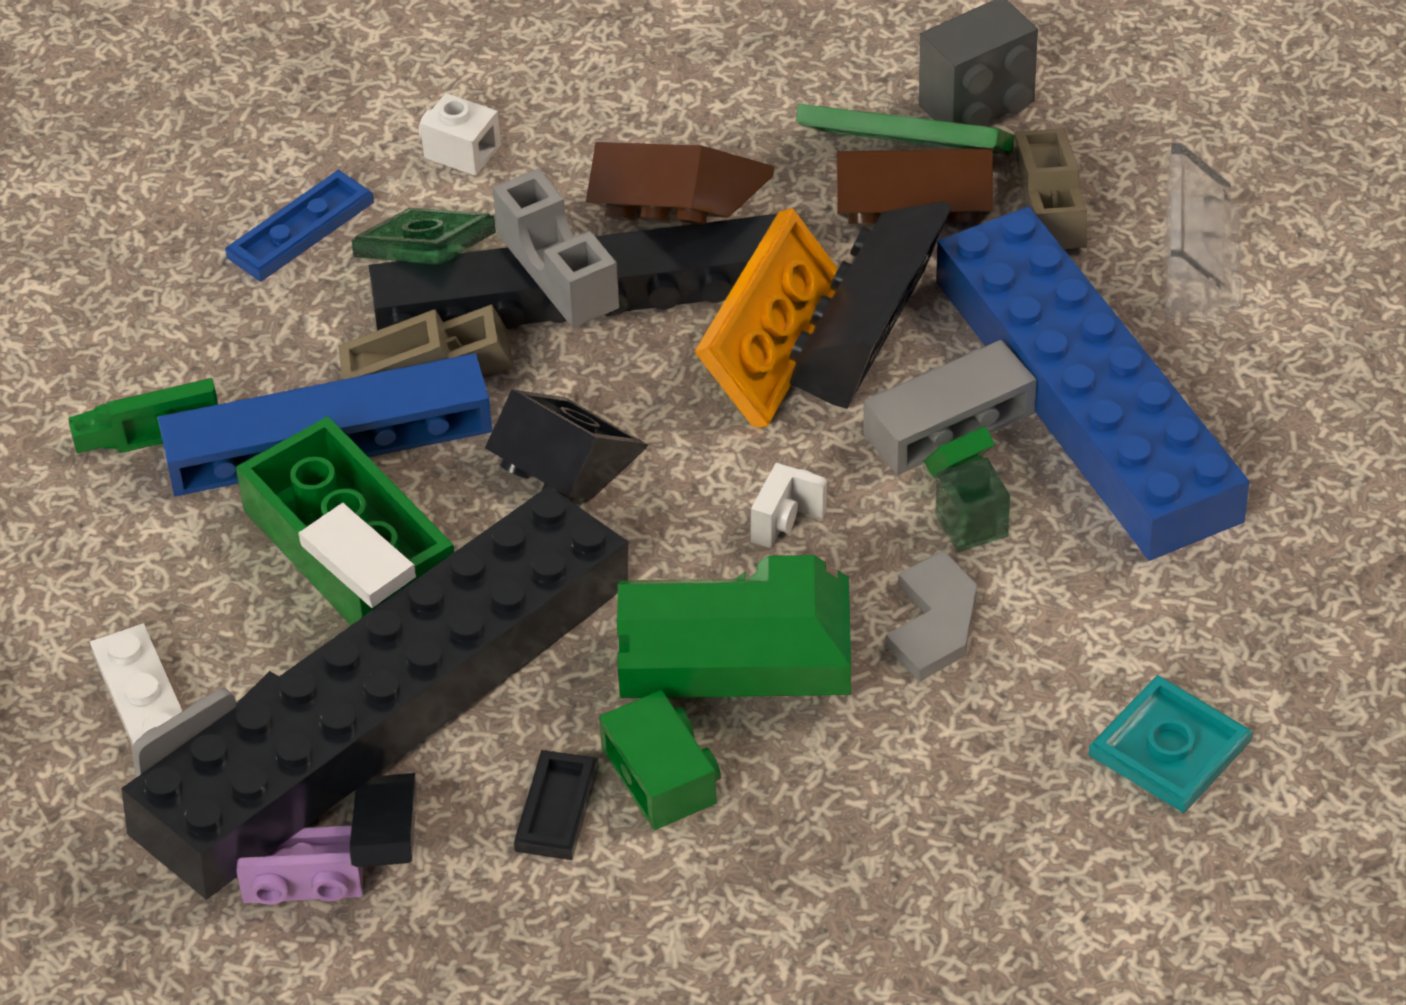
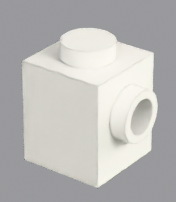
M445 93L432 110L430 109L425 112L420 121L419 136L422 138L424 158L476 176L501 146L498 111Z

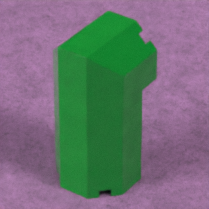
M815 555L767 556L757 563V572L747 579L745 571L735 579L620 580L618 583L617 636H619V653H617L620 698H642L659 690H662L667 698L851 695L849 577L839 570L838 578L826 571V562Z

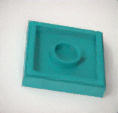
M1157 674L1089 745V756L1182 813H1185L1252 741L1253 731Z

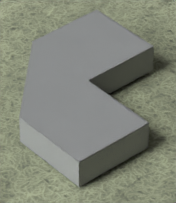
M944 550L898 574V586L924 614L886 634V647L919 682L965 657L971 619L976 602L977 584Z

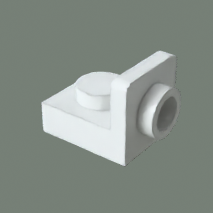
M775 463L751 508V543L772 548L780 531L790 532L797 512L823 518L827 505V480L807 470L795 469Z

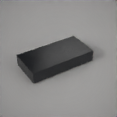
M541 750L515 836V852L573 860L599 769L598 758Z

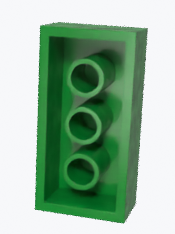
M329 416L236 466L244 512L350 626L454 553L453 543ZM341 503L349 507L411 561L415 567L416 578L373 608L366 604L303 548L300 543V531Z

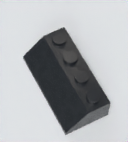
M937 202L883 211L872 230L864 226L862 227L850 251V255L856 258L852 264L843 260L830 285V289L836 291L831 299L823 295L814 310L809 323L816 327L811 334L802 330L794 344L789 359L797 364L790 379V384L832 405L848 409L924 274L952 208L951 205L945 202Z

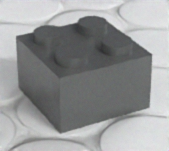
M992 0L921 32L919 106L933 120L986 126L989 122L1010 112H1021L1030 103L1035 101L1038 28L1008 0Z

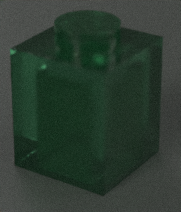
M988 457L936 473L935 515L957 552L1008 537L1010 494Z

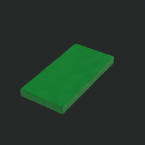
M798 104L796 122H799V125L821 132L956 149H992V153L1004 155L1013 153L1015 135L999 128Z

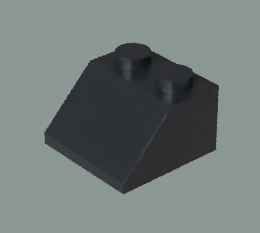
M511 389L485 449L503 458L500 466L506 471L529 479L532 475L544 482L541 490L550 486L572 501L573 497L593 499L647 448L648 444L566 397Z

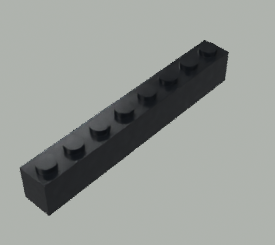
M777 214L706 222V225L690 224L595 236L617 263L619 308L604 315L616 316L625 311L649 308L664 310L680 304L704 301L719 303L726 300ZM508 247L369 265L377 331L434 309L442 321L446 322L491 304L507 329H513L523 324L546 321L562 323L567 321Z

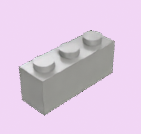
M999 340L981 349L972 350L961 358L936 369L927 370L916 378L891 389L882 390L873 397L864 400L863 435L898 476L924 464L923 460L938 447L974 430L986 426L991 434L1035 414L1037 379L1002 340Z

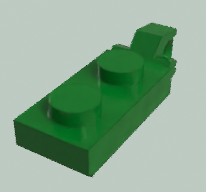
M208 378L106 402L107 404L103 403L96 406L93 410L69 417L68 420L77 453L103 447L105 449H118L119 453L163 444L158 416L219 405L213 379Z

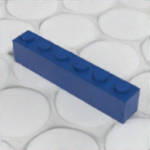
M474 353L158 416L174 497L239 484L236 466L327 416L368 457L491 433L493 430L489 396L477 355Z

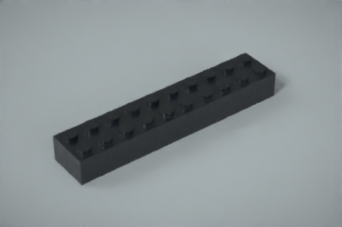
M547 486L123 786L121 791L127 835L204 899H209L238 877L237 860L239 858L267 856L356 790V787L363 785L582 623L618 594L619 581L628 580L629 541L552 487Z

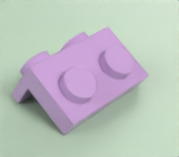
M352 826L303 828L265 857L239 858L237 860V876L243 903L272 905L282 901L316 899L337 901L342 898L363 897V867L351 866L349 846Z

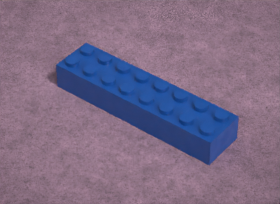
M1029 206L937 240V284L985 346L1002 340L1037 379L1036 414L1148 561L1245 523L1250 482Z

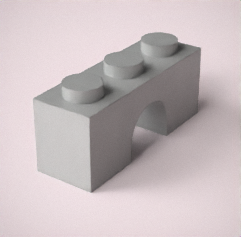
M539 168L492 187L497 234L572 328L619 308L616 261L591 231L576 237L573 236L566 219L564 198Z

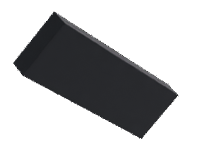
M415 773L373 776L363 785L356 787L349 846L351 866L367 867L406 864L413 860L417 799Z

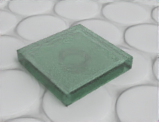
M409 207L355 236L351 240L353 257L442 264L495 234L494 215L489 213Z

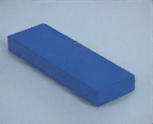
M338 169L225 248L226 257L255 279L262 282L373 204V192Z

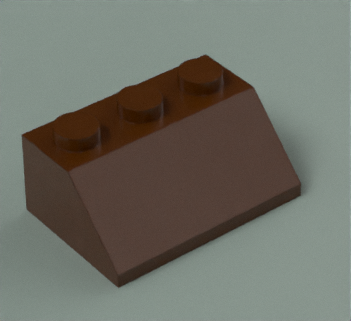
M595 142L586 203L605 207V216L618 220L635 221L636 213H640L639 218L670 223L671 215H676V221L706 225L707 217L729 218L773 177L775 166L702 145Z
M992 149L837 151V214H848V224H875L879 214L883 211L937 202H945L952 206L950 210L951 222H982L981 212L993 211Z

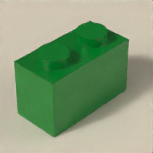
M662 690L599 716L602 750L654 831L717 804L716 781L721 779L717 760L709 748L701 749L694 739L693 727L686 712L681 707L674 709Z

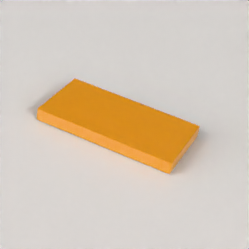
M793 208L778 212L694 351L751 426L758 428L766 427L770 424L792 385L789 382L797 363L790 360L789 356L802 330L810 334L813 332L816 326L809 322L821 297L825 295L832 299L836 292L830 289V285L838 270L837 266Z

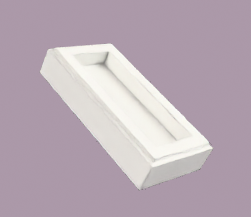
M341 503L299 532L301 546L371 608L416 578L414 564L344 503Z

